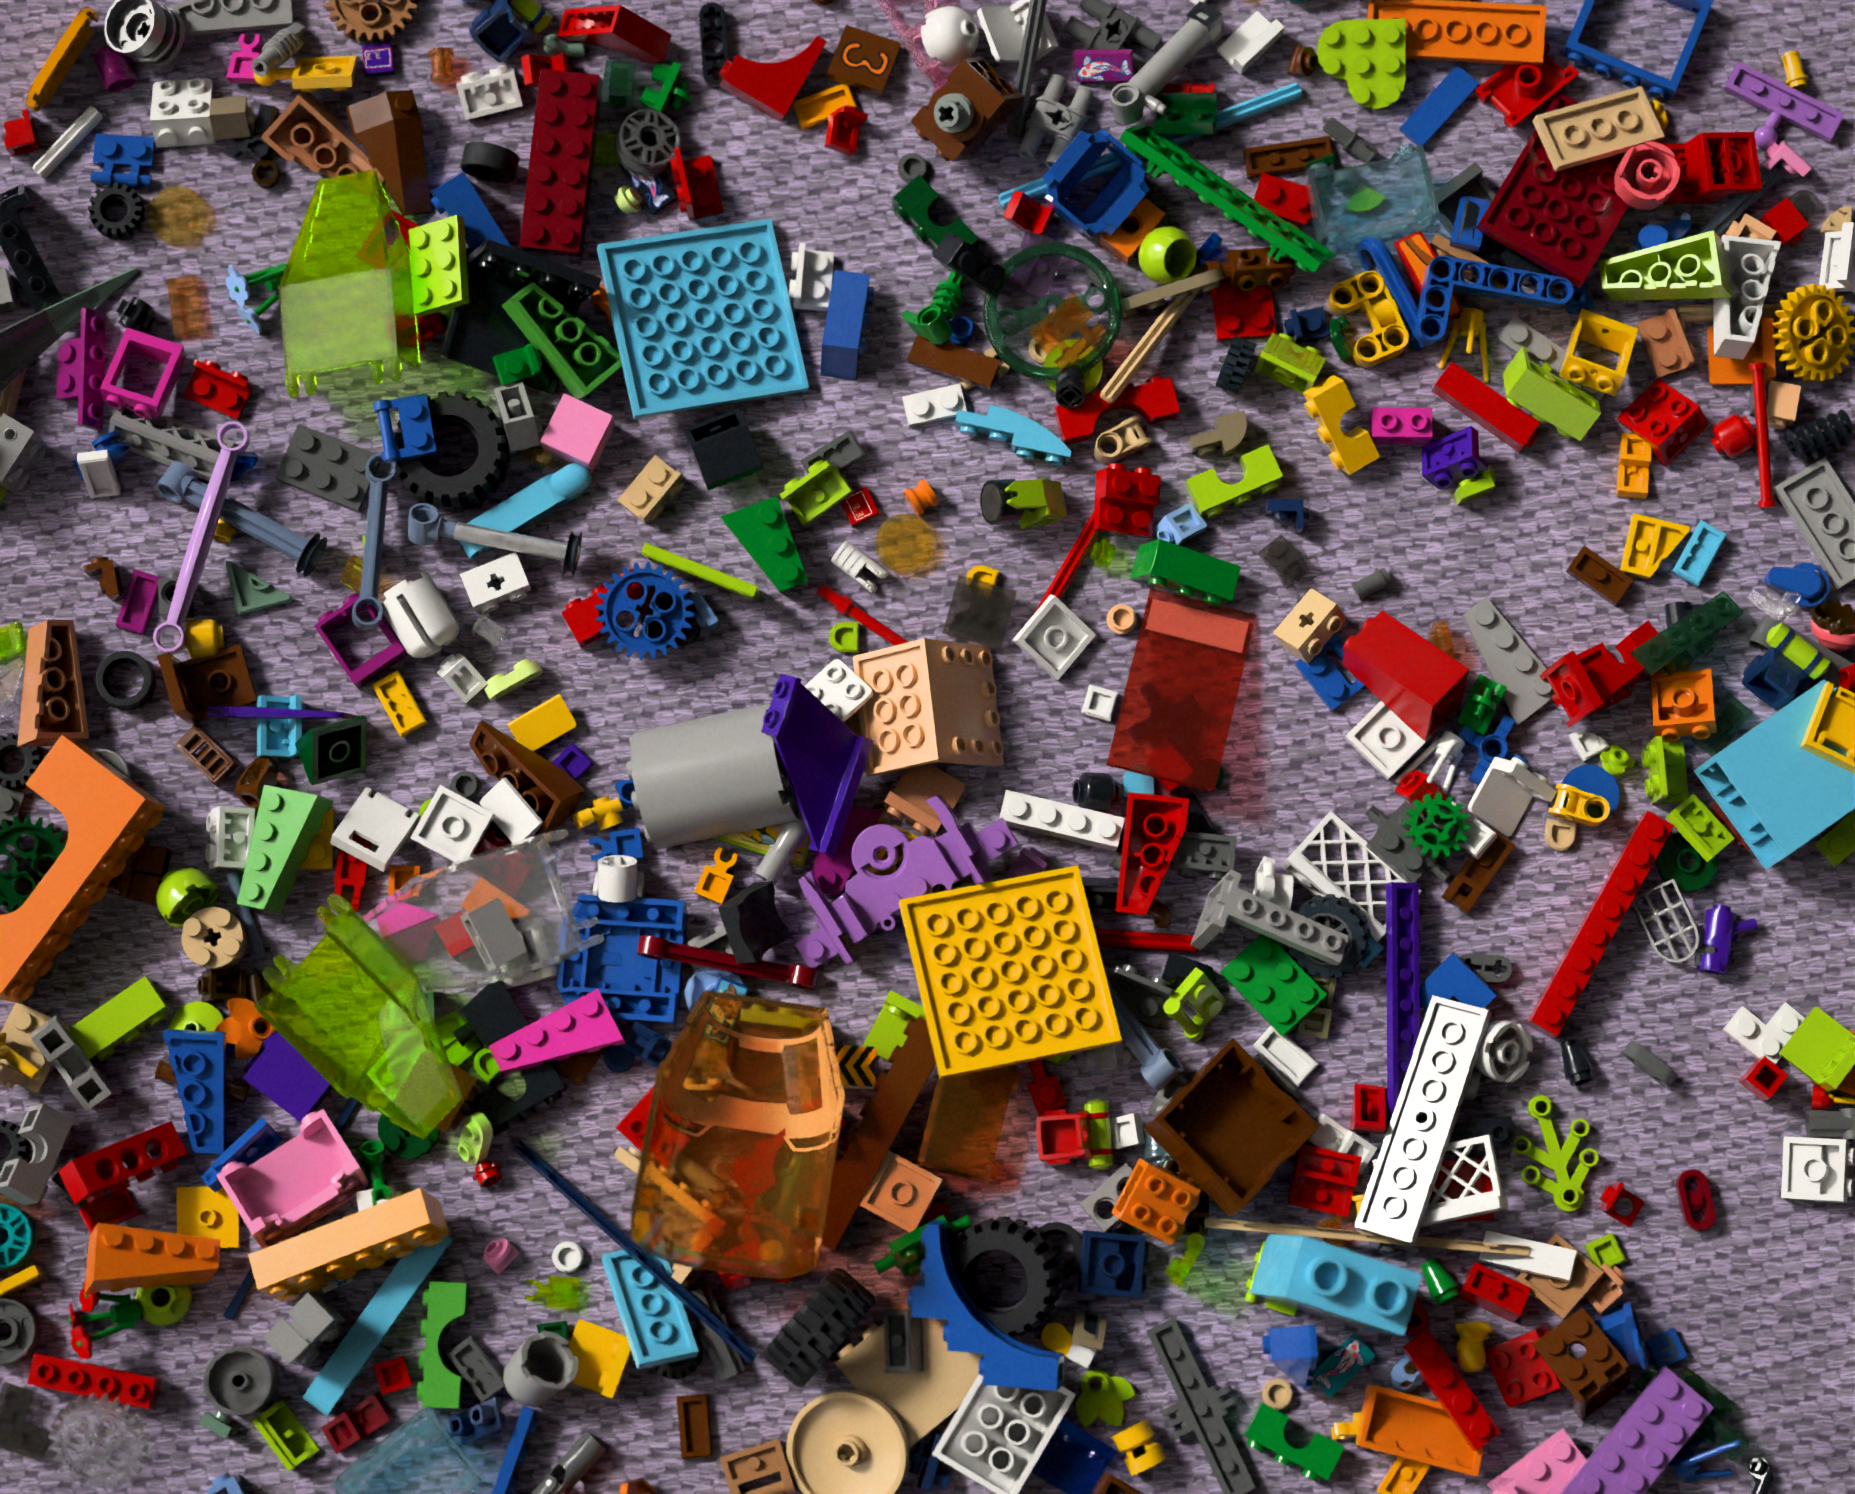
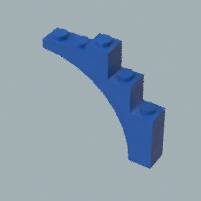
M933 1220L926 1224L921 1237L922 1246L926 1247V1257L921 1262V1277L925 1278V1281H919L908 1292L907 1302L908 1307L912 1308V1317L948 1320L943 1329V1340L947 1342V1351L984 1354V1357H981L979 1361V1375L983 1376V1385L1054 1391L1064 1385V1354L1041 1350L1020 1342L998 1329L989 1321L966 1294L954 1270L948 1248L946 1221Z

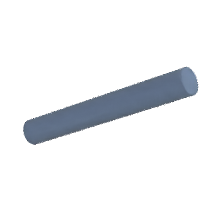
M238 871L231 872L226 876L255 960L258 961L266 958L267 954L251 908L237 904L242 882Z

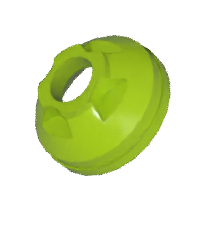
M166 1284L148 1289L138 1287L136 1299L139 1302L141 1315L144 1319L157 1326H170L178 1323L187 1315L192 1305L193 1295L190 1284L177 1286ZM159 1288L166 1289L170 1294V1300L164 1307L156 1306L152 1299L153 1293Z

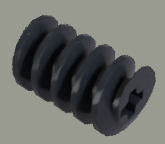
M1842 409L1838 411L1837 415L1831 413L1826 419L1820 417L1815 423L1810 421L1804 427L1796 426L1793 432L1791 430L1785 431V439L1790 452L1794 457L1799 458L1802 464L1807 463L1806 454L1808 453L1812 459H1818L1819 449L1823 455H1829V445L1836 452L1840 451V441L1847 448L1850 447L1851 437L1853 436L1851 420Z

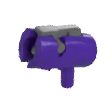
M1715 904L1713 909H1707L1704 924L1698 926L1701 939L1700 946L1695 953V967H1697V971L1715 975L1728 974L1729 965L1734 950H1731L1732 942L1737 940L1739 934L1756 931L1758 929L1756 919L1735 922L1736 914L1731 912V907Z

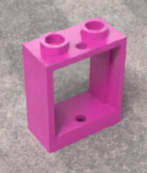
M127 327L100 387L103 402L114 409L125 408L134 411L136 415L142 418L149 419L153 417L160 420L186 359L184 346ZM130 352L167 364L153 398L115 386Z

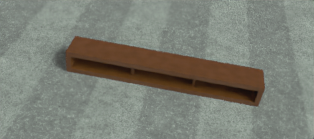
M922 1014L918 1016L917 1020L911 1018L903 1032L904 1035L908 1036L902 1047L896 1045L888 1060L893 1065L888 1074L884 1072L880 1074L874 1085V1088L878 1090L874 1100L867 1099L859 1113L860 1116L864 1117L858 1128L852 1126L844 1141L849 1144L844 1155L838 1153L830 1167L834 1174L829 1182L823 1180L815 1195L819 1198L815 1209L809 1207L801 1220V1224L805 1225L802 1234L833 1251L840 1243L860 1206L859 1204L936 1065L926 1018Z

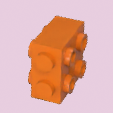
M1139 1158L1111 1213L1120 1220L1173 1245L1175 1239H1179L1185 1229L1184 1222L1189 1212L1196 1208L1201 1190L1193 1184Z

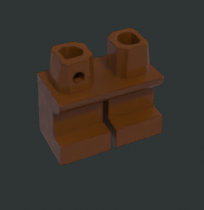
M142 844L125 861L126 866L123 875L113 877L107 886L108 890L117 893L124 899L157 907L156 893L161 884L162 878L160 877H163L168 871L172 851L167 847Z

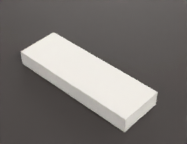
M1486 1230L1483 1242L1530 1246V1256L1481 1252L1480 1262L1571 1283L1578 1254L1576 1250Z

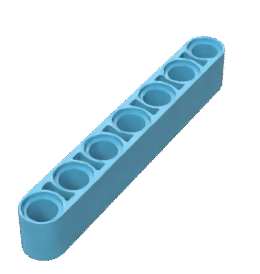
M446 1236L441 1238V1242L434 1246L424 1247L422 1245L412 1249V1254L400 1259L303 1396L305 1401L327 1417L334 1411L335 1408L333 1406L337 1401L340 1402L352 1386L353 1378L356 1375L359 1376L372 1358L370 1355L373 1350L377 1351L390 1331L388 1329L392 1324L395 1325L407 1309L408 1305L406 1304L408 1301L414 1299L427 1281L425 1278L428 1273L432 1274L444 1257L443 1252L447 1247H451L454 1242L452 1238Z

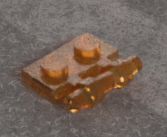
M1073 293L1028 333L1047 355L1055 348L1060 350L1062 355L1054 363L1062 371L1070 363L1074 365L1079 360L1078 356L1090 346L1095 347L1100 342L1098 339L1107 331L1100 323L1091 330L1087 327L1085 323L1094 315L1079 297ZM1078 330L1083 337L1072 347H1069L1064 341Z

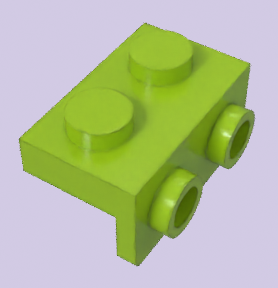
M820 460L808 468L810 473L801 479L796 477L784 486L785 491L780 494L782 500L788 502L803 526L809 525L854 492L834 462Z

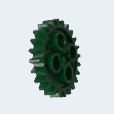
M30 815L26 816L22 824L18 816L13 817L12 826L5 820L1 821L3 830L0 831V855H7L12 861L9 871H0V906L5 901L8 902V912H12L16 905H19L20 908L39 883L28 870L22 872L19 870L18 867L21 865V862L6 848V845L10 843L23 859L31 858L33 860L30 864L31 868L43 878L45 874L39 868L41 859L50 857L56 861L67 844V841L63 843L60 841L64 831L54 834L52 831L55 824L52 822L46 828L43 827L42 817L37 820L36 824H32ZM24 834L31 835L35 840V847L30 852L23 851L19 847V839ZM22 877L31 880L33 885L32 891L27 895L20 894L16 889V883Z

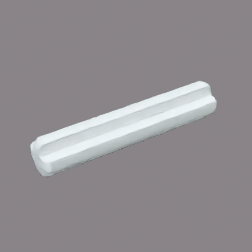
M93 106L88 107L33 165V170L40 177L46 178L102 120V114Z

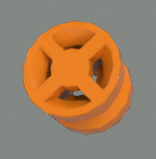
M925 479L918 481L917 486L913 489L907 488L903 491L906 500L917 516L924 514L925 509L929 506L935 507L939 504L934 491Z

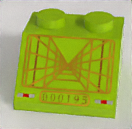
M1272 333L1259 356L1255 371L1303 394L1304 391L1314 386L1326 358L1322 357V353L1313 347L1306 346V348L1295 344V340L1286 334L1279 333L1277 335Z

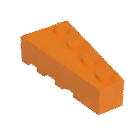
M97 1223L89 1236L84 1295L96 1294L97 1291L110 1290V1292H118L136 1287L148 1289L154 1288L157 1285L169 1284L170 1286L210 1282L219 1269L220 1239Z

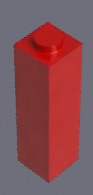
M1453 361L1432 389L1434 394L1517 452H1520L1524 446L1530 449L1540 435L1535 431L1540 422L1520 408L1513 406L1506 398Z

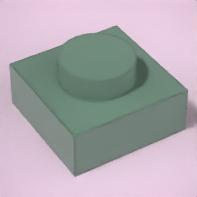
M215 1410L214 1414L205 1412L199 1421L200 1425L224 1439H230L236 1427L229 1424L232 1419L218 1410Z

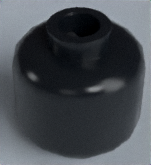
M1085 772L1079 779L1074 781L1072 790L1073 801L1078 803V806L1081 808L1107 812L1111 809L1113 802H1117L1119 799V786L1114 784L1112 776L1108 773Z

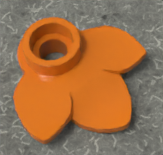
M232 998L227 1001L231 1017L220 1022L214 1031L226 1032V1043L235 1044L234 1054L237 1059L250 1058L258 1053L261 1044L265 1042L267 1037L273 1031H276V1024L272 1016L265 1012H259L253 1001L244 998ZM257 1022L264 1024L265 1030L263 1033H258L255 1030Z

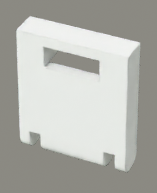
M366 787L333 833L330 844L384 872L419 820V814L414 812L410 818L407 817L409 808L378 792L371 798L372 789ZM353 833L379 846L376 852H373L352 841Z

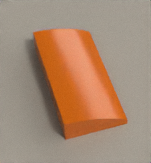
M1373 1384L1366 1386L1357 1446L1478 1477L1485 1445L1477 1451H1473L1439 1402Z

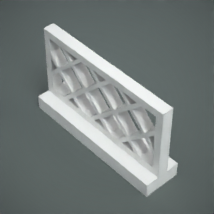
M1330 811L1286 859L1281 867L1287 873L1293 875V878L1313 896L1321 895L1322 897L1327 894H1334L1336 898L1342 896L1349 899L1348 902L1350 904H1356L1361 909L1359 911L1361 915H1365L1368 923L1366 926L1367 929H1370V936L1378 942L1386 933V923L1382 925L1374 918L1373 907L1386 906V901H1372L1371 886H1385L1386 883L1407 882L1366 847L1367 842ZM1329 821L1339 829L1340 840H1324L1323 828ZM1319 834V840L1312 841ZM1345 835L1348 836L1350 840H1345ZM1357 844L1362 849L1363 860H1347L1346 845ZM1341 845L1342 861H1326L1325 846ZM1307 846H1320L1321 861H1309L1301 852ZM1368 855L1374 860H1368ZM1363 865L1365 881H1349L1348 866ZM1369 865H1381L1385 869L1386 880L1370 881ZM1327 866H1342L1344 881L1333 882L1328 877ZM1365 886L1367 902H1356L1352 899L1350 887Z
M1491 1135L1448 1143L1446 1151L1451 1150L1460 1157L1451 1171L1441 1165L1440 1170L1448 1176L1440 1189L1434 1186L1433 1191L1437 1194L1430 1205L1427 1206L1421 1227L1509 1209L1507 1197L1503 1196ZM1484 1143L1486 1156L1479 1165L1467 1156L1474 1145ZM1466 1147L1463 1153L1457 1150ZM1377 1159L1372 1160V1162H1373V1167H1374V1168H1375ZM1464 1160L1477 1168L1469 1183L1456 1175ZM1482 1172L1491 1178L1493 1191L1482 1193L1473 1187ZM1452 1179L1466 1187L1458 1199H1452L1444 1193ZM1470 1191H1472V1192H1474L1475 1194H1477V1195L1468 1196V1194H1469ZM1441 1197H1443L1445 1200H1447V1201L1439 1202V1203H1438V1201L1440 1200Z

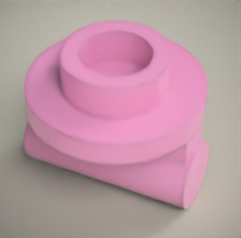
M505 1238L495 1239L485 1247L483 1260L499 1275L520 1252Z

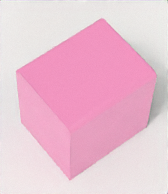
M564 393L541 438L540 443L543 451L568 463L583 465L589 469L590 473H593L616 426L612 415Z

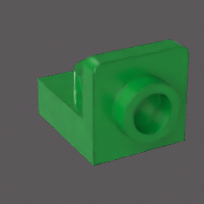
M532 344L492 357L501 386L534 377L541 372V355L537 349L534 350Z

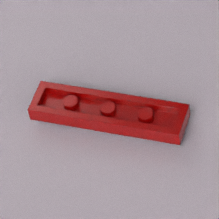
M1429 1329L1424 1330L1401 1347L1473 1451H1477L1501 1433Z

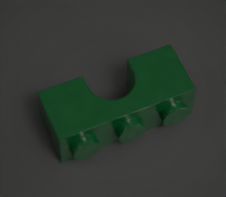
M920 174L893 196L894 208L892 210L896 217L903 223L908 221L914 227L912 230L914 236L922 244L927 242L934 249L933 255L949 232L963 239L974 248L978 247L979 238L960 218L944 227L937 226L930 221L928 214L939 204V195Z

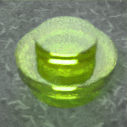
M1104 538L1101 543H1095L1090 558L1094 560L1093 565L1100 568L1103 566L1107 568L1110 565L1116 549L1115 545L1110 544V540Z

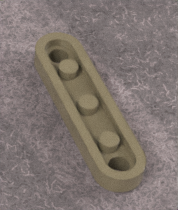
M1221 267L1114 301L1111 303L1114 314L1120 313L1121 318L1138 313L1137 307L1147 304L1148 309H1152L1166 304L1164 298L1173 295L1176 301L1192 296L1191 289L1202 286V290L1205 292L1220 287L1219 280L1224 279Z

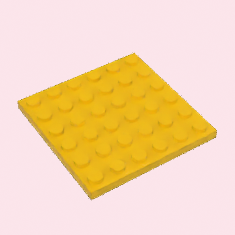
M1078 865L899 900V908L940 1079L1121 1043L1122 1038Z

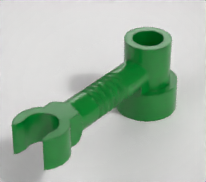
M377 1140L366 1141L360 1146L361 1161L365 1165V1174L372 1180L374 1189L371 1193L372 1204L375 1206L378 1200L392 1199V1191L386 1187L383 1177L384 1144Z

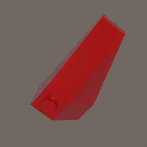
M1128 792L1116 913L1147 915L1186 831L1189 798Z

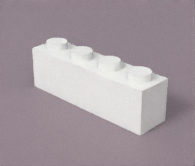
M1009 790L1005 791L999 819L1003 817L1010 827L1111 851H1116L1118 848L1125 819Z

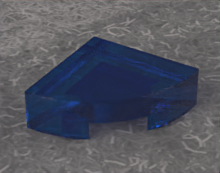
M244 451L241 454H237L230 482L238 480V476L255 466L259 458L255 452Z

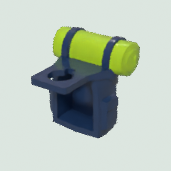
M497 0L489 9L485 8L474 18L469 32L471 37L487 54L498 63H501L504 60H510L524 46L523 41L526 38L531 41L533 39V31L537 34L546 29L552 20V16L536 0Z
M1782 622L1769 630L1766 637V642L1770 646L1763 656H1756L1748 664L1743 672L1744 677L1742 680V684L1773 709H1776L1778 706H1785L1798 694L1800 690L1799 685L1808 677L1815 680L1828 671L1831 662L1823 655V652L1819 649L1817 650L1799 636L1791 627L1788 628Z

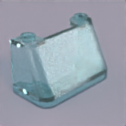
M1414 144L1401 145L1396 148L1397 152L1389 159L1334 170L1333 166H1327L1325 162L1310 166L1309 170H1306L1305 178L1316 240L1332 251L1359 245L1367 237L1382 240L1414 233L1418 230L1424 231L1433 227L1440 212L1423 145L1415 147Z
M426 1407L413 1415L339 1474L333 1483L336 1494H449L454 1489L458 1493H471L479 1487L485 1477L456 1437L452 1436L451 1431L432 1407Z

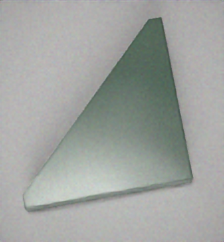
M231 561L225 562L239 616L293 602L292 596L277 589L270 583L249 573Z

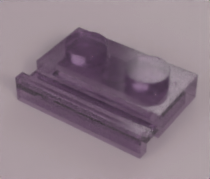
M1027 230L1006 279L1005 286L1046 301L1068 248L1067 244Z

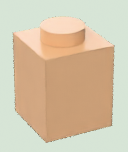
M1773 380L1766 386L1768 427L1785 429L1786 426L1790 427L1795 421L1801 386Z

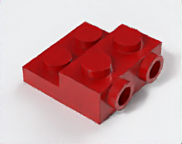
M1119 463L1108 464V468L1097 471L1093 531L1140 538L1152 537L1154 507L1159 506L1161 476L1152 475L1153 470L1150 468H1135V472L1126 471V465Z

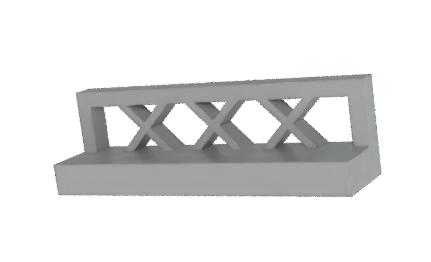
M125 408L118 409L110 418L108 433L119 430L121 434L115 440V443L128 441L131 446L128 449L129 451L168 466L174 461H180L193 469L197 477L210 481L220 453L208 447L217 446L222 448L216 434L162 414L160 420L153 417L149 419L142 417L131 419L124 415L127 412L136 414L134 411ZM160 424L162 426L167 427V429L160 430L154 428L152 425ZM188 435L194 437L195 439L186 440L181 438L180 436ZM223 438V443L230 448L235 447L236 442Z

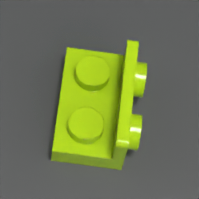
M1694 793L1666 816L1670 823L1674 825L1706 862H1709L1735 839L1727 827L1720 823Z

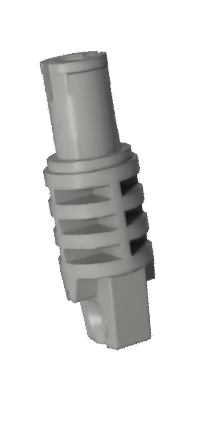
M295 22L288 28L278 31L264 44L262 53L253 60L251 65L252 71L258 76H265L274 66L283 65L302 47L303 32L306 27Z

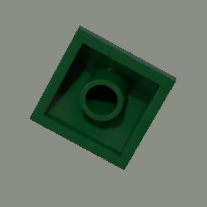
M364 715L310 729L295 743L310 784L317 785L366 771L367 718Z

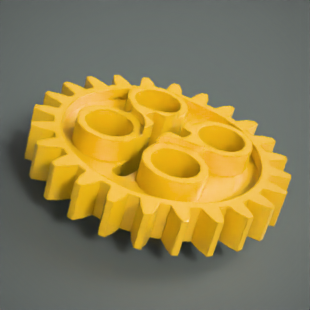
M1805 285L1795 288V292H1788V300L1780 301L1784 310L1775 311V314L1780 318L1779 322L1772 323L1775 328H1778V333L1772 335V338L1779 339V344L1775 346V350H1782L1783 352L1779 361H1788L1786 370H1794V377H1803V381L1817 382L1834 378V374L1842 373L1841 366L1849 365L1845 356L1854 354L1849 348L1850 344H1855V339L1851 338V333L1855 332V327H1850L1849 324L1853 321L1854 316H1847L1846 314L1850 306H1842L1843 296H1835V289H1826V285Z

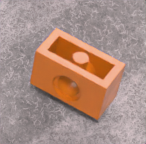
M1143 197L1112 235L1109 236L1106 233L1099 232L1101 234L1099 244L1125 265H1128L1138 253L1140 244L1147 234L1159 228L1164 222L1166 213ZM1126 222H1132L1136 224L1138 229L1130 233L1125 231L1122 225Z

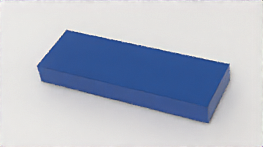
M1457 64L1400 126L1398 131L1418 148L1422 149L1475 91L1480 83Z

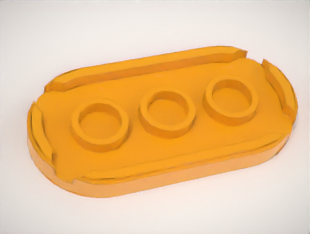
M86 6L73 19L35 78L25 102L28 108L38 112L41 110L39 104L42 106L48 104L92 36L94 29L90 26L92 20L98 22L99 14L96 10Z

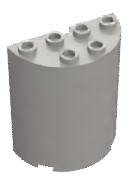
M771 703L634 732L633 736H630L631 761L626 763V768L630 780L633 779L635 791L631 793L634 808L640 809L648 843L653 842L658 849L799 820L796 798L772 735L761 733L764 715L769 710Z

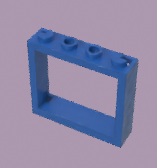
M1584 0L1562 56L1574 61L1575 66H1583L1584 64L1594 68V72L1599 76L1606 78L1613 76L1621 79V83L1626 87L1636 88L1642 86L1643 89L1649 91V95L1653 98L1659 96L1671 100L1679 85L1713 0H1665L1697 14L1670 80L1578 43L1580 34L1595 1Z

